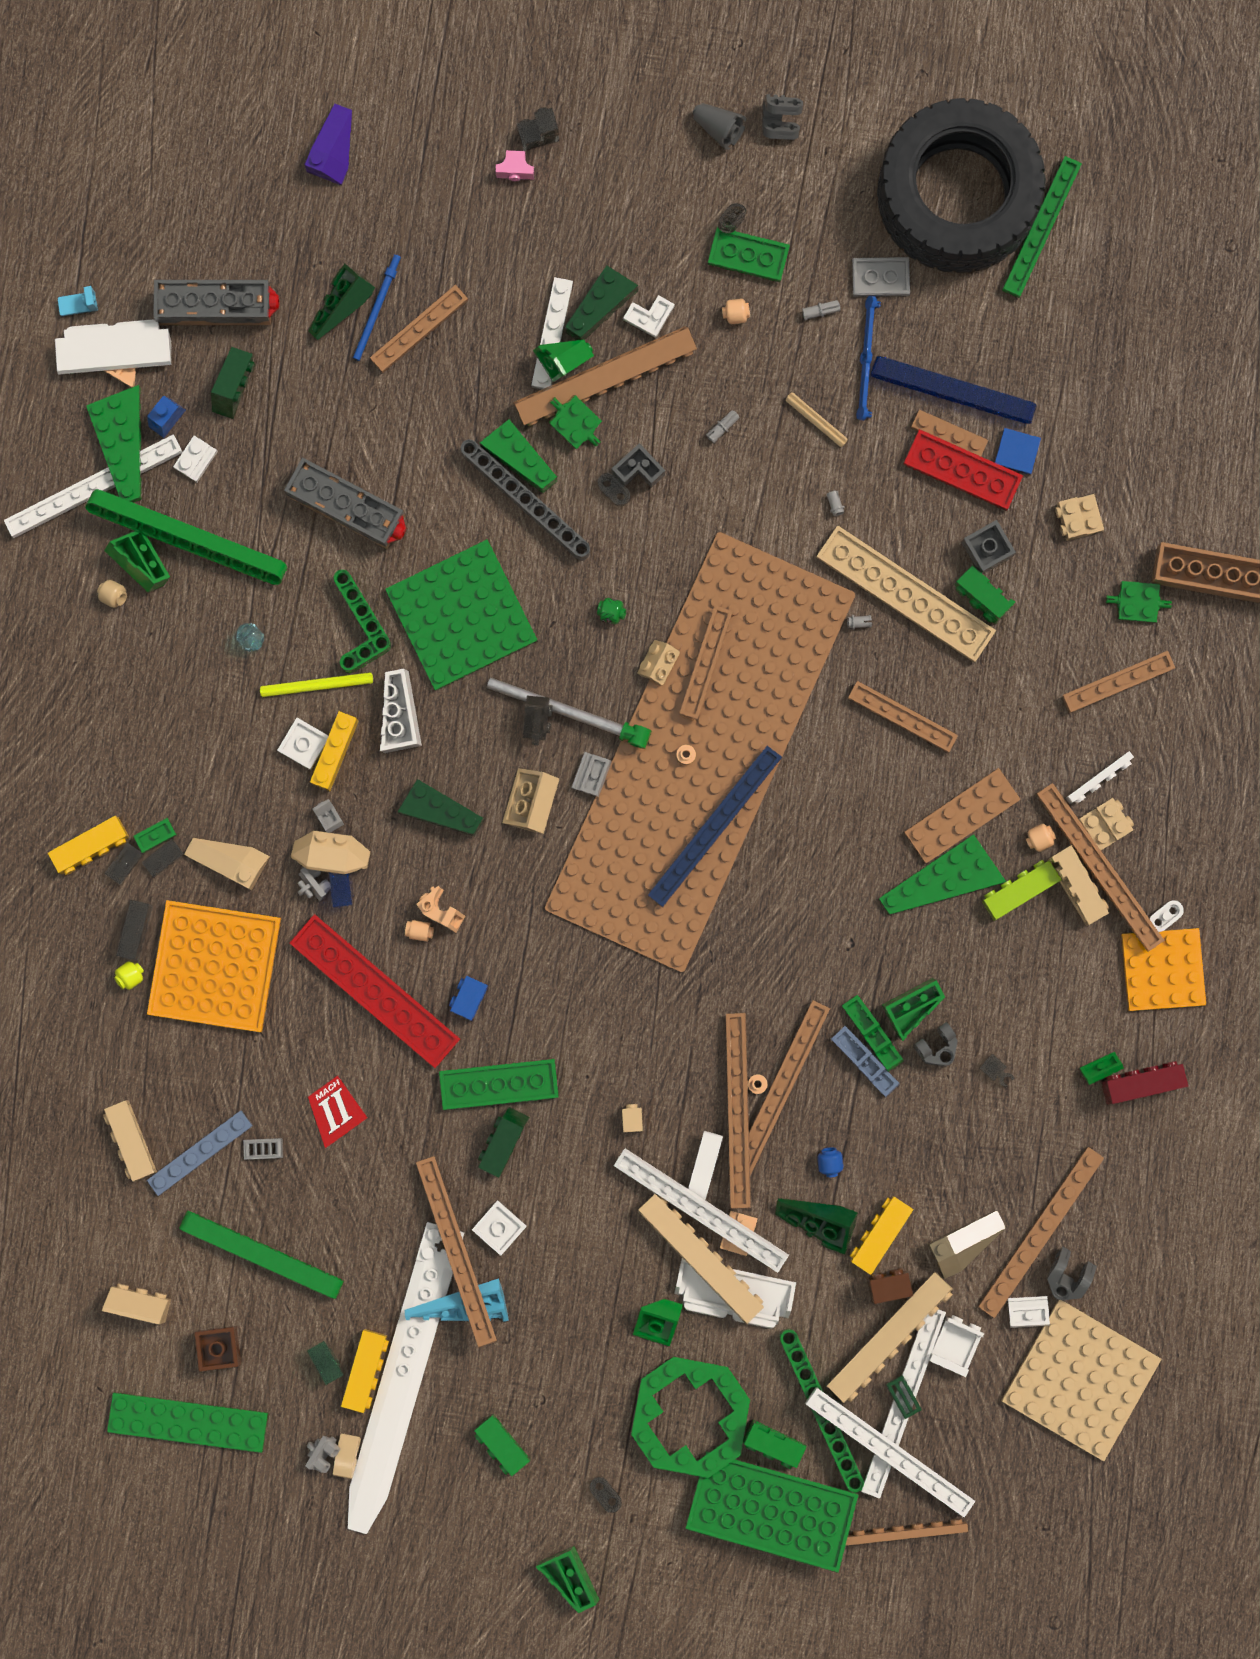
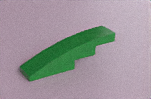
M858 995L842 1005L858 1031L888 1072L904 1061Z

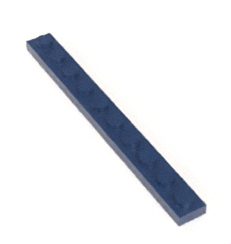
M768 745L765 747L650 891L648 896L661 907H664L782 759L778 753Z

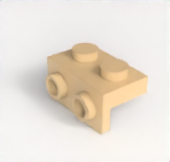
M654 640L653 644L649 647L644 661L640 664L637 674L663 685L680 652L668 643Z

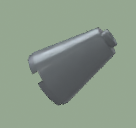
M705 103L697 105L693 110L694 120L725 150L731 149L728 146L731 144L735 145L745 129V126L742 124L743 120L746 122V118L742 114Z

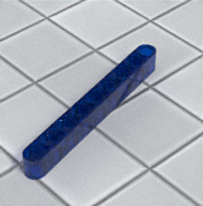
M876 356L870 374L872 377L1025 424L1032 423L1037 407L1035 403L882 356Z

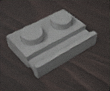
M585 752L572 788L599 797L612 761Z

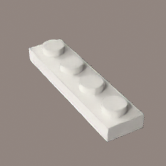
M1129 751L1065 799L1069 804L1074 801L1078 804L1086 798L1084 795L1090 790L1093 793L1101 787L1099 784L1101 781L1106 779L1108 782L1116 776L1115 771L1121 768L1123 771L1131 765L1130 760L1134 756Z

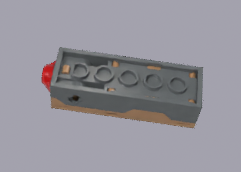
M154 280L153 317L159 325H271V316L280 306L279 295L271 288L268 280Z
M303 457L284 490L290 499L385 549H388L392 542L401 540L407 529L403 510Z

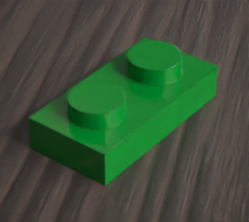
M166 818L133 837L141 852L145 853L177 836L169 819Z
M1115 1052L1080 1067L1081 1074L1089 1085L1124 1069L1122 1062Z

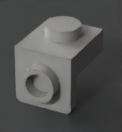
M329 799L313 808L314 813L327 833L344 825Z

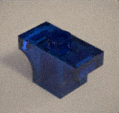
M329 872L333 908L352 906L353 890L350 874Z

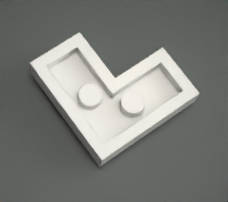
M659 295L649 311L632 302L623 320L656 338L675 304Z

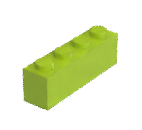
M1042 860L1033 865L1035 869L1029 873L1027 870L1017 875L1018 880L1013 883L1011 880L1001 885L1002 889L995 892V890H992L984 895L986 899L982 903L993 921L1061 881L1050 860L1046 863Z

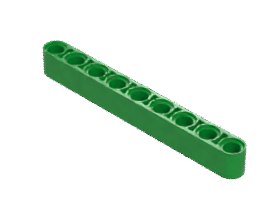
M186 1211L179 1229L333 1299L337 1298L344 1283V1280L191 1211Z
M789 1328L782 1330L779 1336L780 1342L805 1397L808 1399L809 1388L817 1387L821 1391L822 1388L795 1331ZM788 1332L794 1335V1340L791 1343H786L783 1340V1336ZM794 1351L802 1353V1358L799 1361L792 1360L791 1356ZM802 1369L810 1370V1376L807 1379L800 1377ZM811 1408L845 1485L851 1492L861 1491L864 1481L840 1428L835 1426V1430L832 1433L825 1432V1425L831 1422ZM836 1441L843 1443V1448L840 1451L833 1450V1444ZM845 1459L851 1461V1466L848 1469L841 1468V1462ZM858 1478L860 1481L859 1485L851 1487L849 1485L850 1479Z

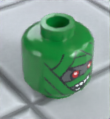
M605 598L604 601L599 603L597 615L600 616V620L603 622L618 624L621 619H625L627 610L624 608L622 601Z

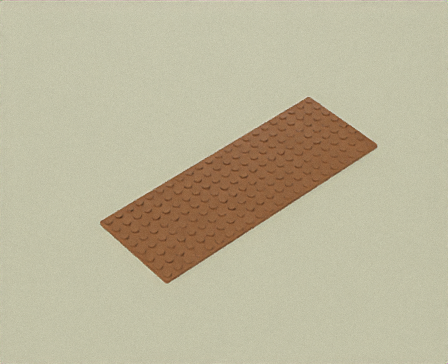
M719 532L716 534L667 641L680 654L663 685L658 684L652 679L649 680L630 721L631 726L636 724L652 731L645 749H641L628 744L627 740L621 741L611 762L600 795L595 797L546 903V911L679 972L685 971L779 762L664 907H661L651 899L648 894L765 747L768 745L781 757L783 756L855 598L853 591L724 533ZM716 605L731 610L733 613L698 720L679 713L714 606ZM683 745L692 746L696 752V757L690 764H682L677 759V750ZM684 751L682 755L687 758L690 756V753Z

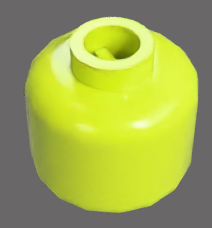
M128 961L115 970L116 976L114 979L121 989L131 990L143 981L142 973L144 970L138 963L134 964Z

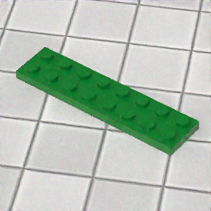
M113 1392L107 1432L262 1453L268 1412Z

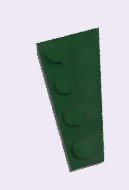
M606 265L565 326L566 334L576 340L588 338L606 319L608 320L618 308L622 307L628 299L638 292V285Z

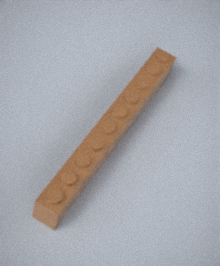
M684 326L513 403L522 424L531 426L536 424L539 418L545 417L546 419L555 415L557 409L549 403L554 397L561 404L568 402L573 395H576L582 402H586L590 399L589 396L604 394L609 387H620L624 384L625 380L630 378L635 380L640 378L643 372L648 371V373L658 370V366L661 364L669 365L674 363L677 357L682 356L684 358L693 354V350L697 348L689 328Z

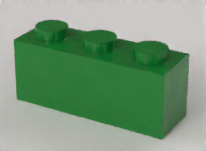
M494 1414L474 1430L476 1432L475 1438L481 1445L485 1443L489 1448L487 1450L488 1454L493 1460L498 1459L501 1463L499 1467L506 1475L509 1473L513 1476L530 1462L528 1455Z

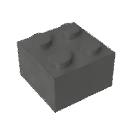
M997 520L965 537L961 542L976 569L982 574L1009 560L1016 553Z

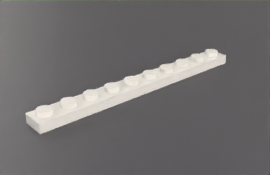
M174 434L140 451V474L183 453ZM109 467L5 519L4 522L11 536L15 538L87 502L92 491L95 489L106 492L116 487Z
M626 1148L614 1165L616 1168L777 1273L789 1255Z
M938 1310L932 1317L928 1315L924 1320L926 1324L916 1334L902 1374L915 1398L946 1314L942 1310ZM900 1381L899 1385L909 1404L913 1407L914 1403L902 1381ZM897 1390L895 1394L907 1414L909 1410ZM894 1399L881 1434L899 1446L908 1418L904 1419ZM875 1453L861 1492L880 1498L891 1465Z
M817 1387L805 1402L810 1408L961 1516L965 1517L975 1503L968 1495Z

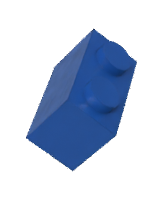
M466 976L465 979L462 978L457 987L460 991L457 997L453 996L449 1004L452 1007L450 1011L473 1021L488 985L469 976Z

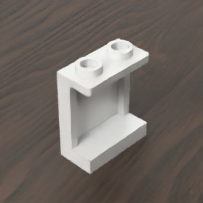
M952 1315V1318L946 1316L929 1361L966 1377L970 1362L984 1333L980 1332L981 1327L972 1323L969 1326L962 1324L963 1319Z

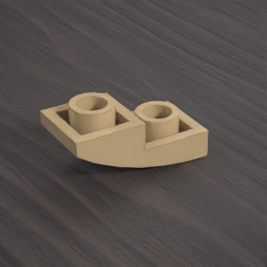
M347 1434L340 1435L338 1443L340 1451L335 1456L333 1476L353 1478L357 1464L356 1456L361 1441L360 1437Z

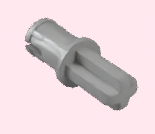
M836 300L802 308L804 320L819 316L822 318L826 314L840 311V304Z
M732 410L721 421H717V425L706 434V437L712 443H715L725 432H728V429L739 419V415Z

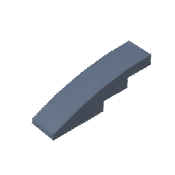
M846 1026L831 1039L885 1097L900 1085Z

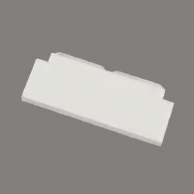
M156 320L119 322L113 326H108V324L72 326L64 330V338L55 339L58 374L171 365L170 334L168 329H160L159 323Z
M682 1258L674 1294L684 1296L682 1302L684 1308L687 1311L724 1318L729 1314L733 1315L735 1321L743 1322ZM733 1269L736 1272L734 1276L739 1281H745L750 1287L748 1291L753 1296L757 1294L763 1300L762 1305L764 1308L748 1324L774 1328L778 1324L779 1316L789 1318L796 1282Z

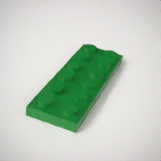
M555 1059L439 1071L443 1110L559 1098Z

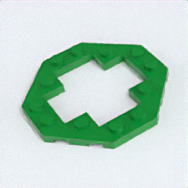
M672 1357L641 1379L631 1435L653 1468L709 1478L741 1455L750 1399L728 1367ZM683 1374L686 1375L695 1390L712 1379L734 1411L718 1422L728 1440L699 1461H696L686 1445L669 1456L648 1425L650 1421L663 1413L653 1395Z

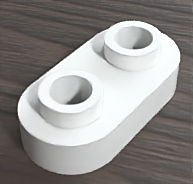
M1170 901L1152 914L1149 919L1158 932H1162L1183 915V906L1178 901ZM1171 907L1175 908V914L1169 912ZM1156 919L1160 920V926L1155 925L1154 922Z

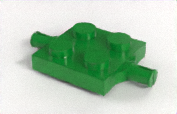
M573 395L564 404H561L556 397L552 398L549 403L557 411L555 416L549 421V424L575 449L586 440H589L595 447L598 446L601 441L593 433L602 420L576 395Z
M1121 581L1118 596H1106V603L1117 604L1118 620L1156 623L1159 609H1171L1172 606L1165 605L1172 604V601L1160 600V584Z

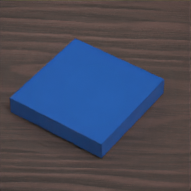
M1004 428L995 463L1010 470L1031 475L1041 438Z

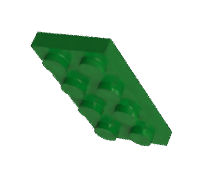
M717 227L708 265L781 282L790 245Z

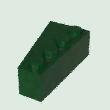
M418 779L398 810L400 815L474 837L484 822L483 817Z

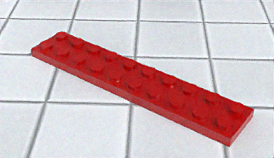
M315 914L289 943L435 1069L460 1041L457 1035Z

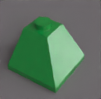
M662 1299L641 1307L633 1335L670 1346L683 1304Z

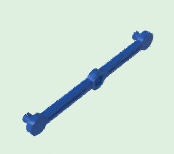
M871 295L867 297L865 302L867 311L864 348L860 356L862 373L859 408L856 417L862 421L872 416L870 415L872 412L867 409L869 370L872 361V332L874 308H879L881 304L875 296Z

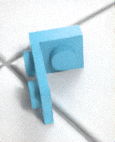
M91 286L84 287V293L58 297L61 316L98 310L96 294Z

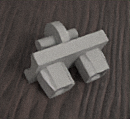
M305 867L300 870L299 876L302 880L297 883L301 888L298 891L300 896L306 894L308 898H311L314 894L320 902L325 898V895L332 886L326 879L319 884L315 881V878L321 874L320 871L306 869Z
M323 1436L321 1439L317 1438L315 1443L308 1442L307 1448L310 1449L308 1453L310 1459L305 1466L308 1469L326 1473L330 1468V1463L325 1459L328 1455L330 1457L337 1456L340 1448L336 1445L337 1439Z

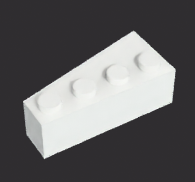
M405 669L385 672L383 727L381 729L382 741L380 744V751L383 753L422 746L409 671Z

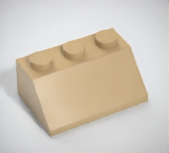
M518 768L502 823L544 834L559 778L544 772Z
M120 1283L110 1288L102 1311L155 1324L166 1322L171 1299L166 1298V1294L155 1292V1295L147 1293L148 1290L136 1288L135 1291L128 1289V1285Z

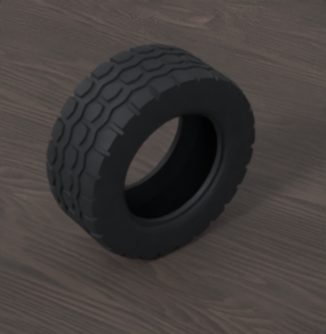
M965 98L950 99L949 102L946 100L931 104L930 107L927 106L919 110L913 117L908 118L899 127V131H896L886 149L877 186L880 216L883 217V224L887 232L891 234L895 244L900 249L903 248L904 253L912 259H918L919 263L932 269L936 267L937 270L944 272L956 271V273L972 272L973 269L975 271L990 267L991 264L995 265L1001 262L1008 254H1012L1026 238L1036 219L1043 201L1046 183L1044 161L1042 156L1039 155L1040 149L1034 138L1030 137L1031 133L1022 123H1019L1018 119L1008 111L1004 112L1001 107L995 104H985L984 101L977 99L966 101ZM963 149L975 152L986 158L998 171L1004 186V203L993 215L979 222L958 224L946 221L935 215L920 197L916 184V173L922 164L933 155L946 150Z

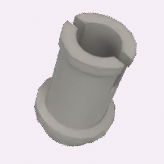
M838 491L827 493L826 496L831 507L830 513H833V516L842 515L845 507L841 504Z
M851 615V617H847L848 628L852 630L862 627L871 628L872 622H864L871 621V615L855 617Z

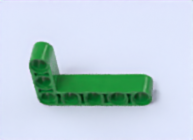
M338 570L334 574V582L369 638L368 641L344 654L340 659L342 669L346 673H354L390 651L391 642L349 572ZM347 576L348 580L346 583L340 584L338 582L339 577ZM350 592L358 593L357 598L354 600L348 599V595ZM366 608L367 613L364 616H359L358 610ZM370 624L377 625V629L374 632L367 630ZM386 640L387 645L384 648H378V641ZM363 650H370L369 657H361V652ZM348 659L354 660V665L350 668L344 666L345 661Z

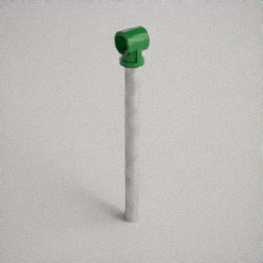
M490 678L487 685L488 689L619 735V740H627L628 744L641 749L646 748L652 732L650 729L634 724V726H631L628 722H625L624 725L494 678Z

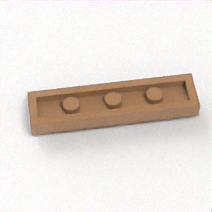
M921 410L918 411L911 426L916 431L920 429L979 456H982L988 442L983 437Z

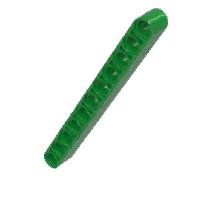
M99 489L92 491L85 505L86 510L93 515L272 585H279L287 570V565L281 560Z

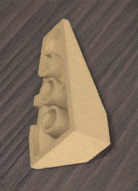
M198 838L192 839L184 854L250 890L253 889L270 856L253 847Z

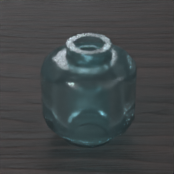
M245 623L238 628L236 640L244 650L249 652L256 651L262 647L264 634L255 624Z

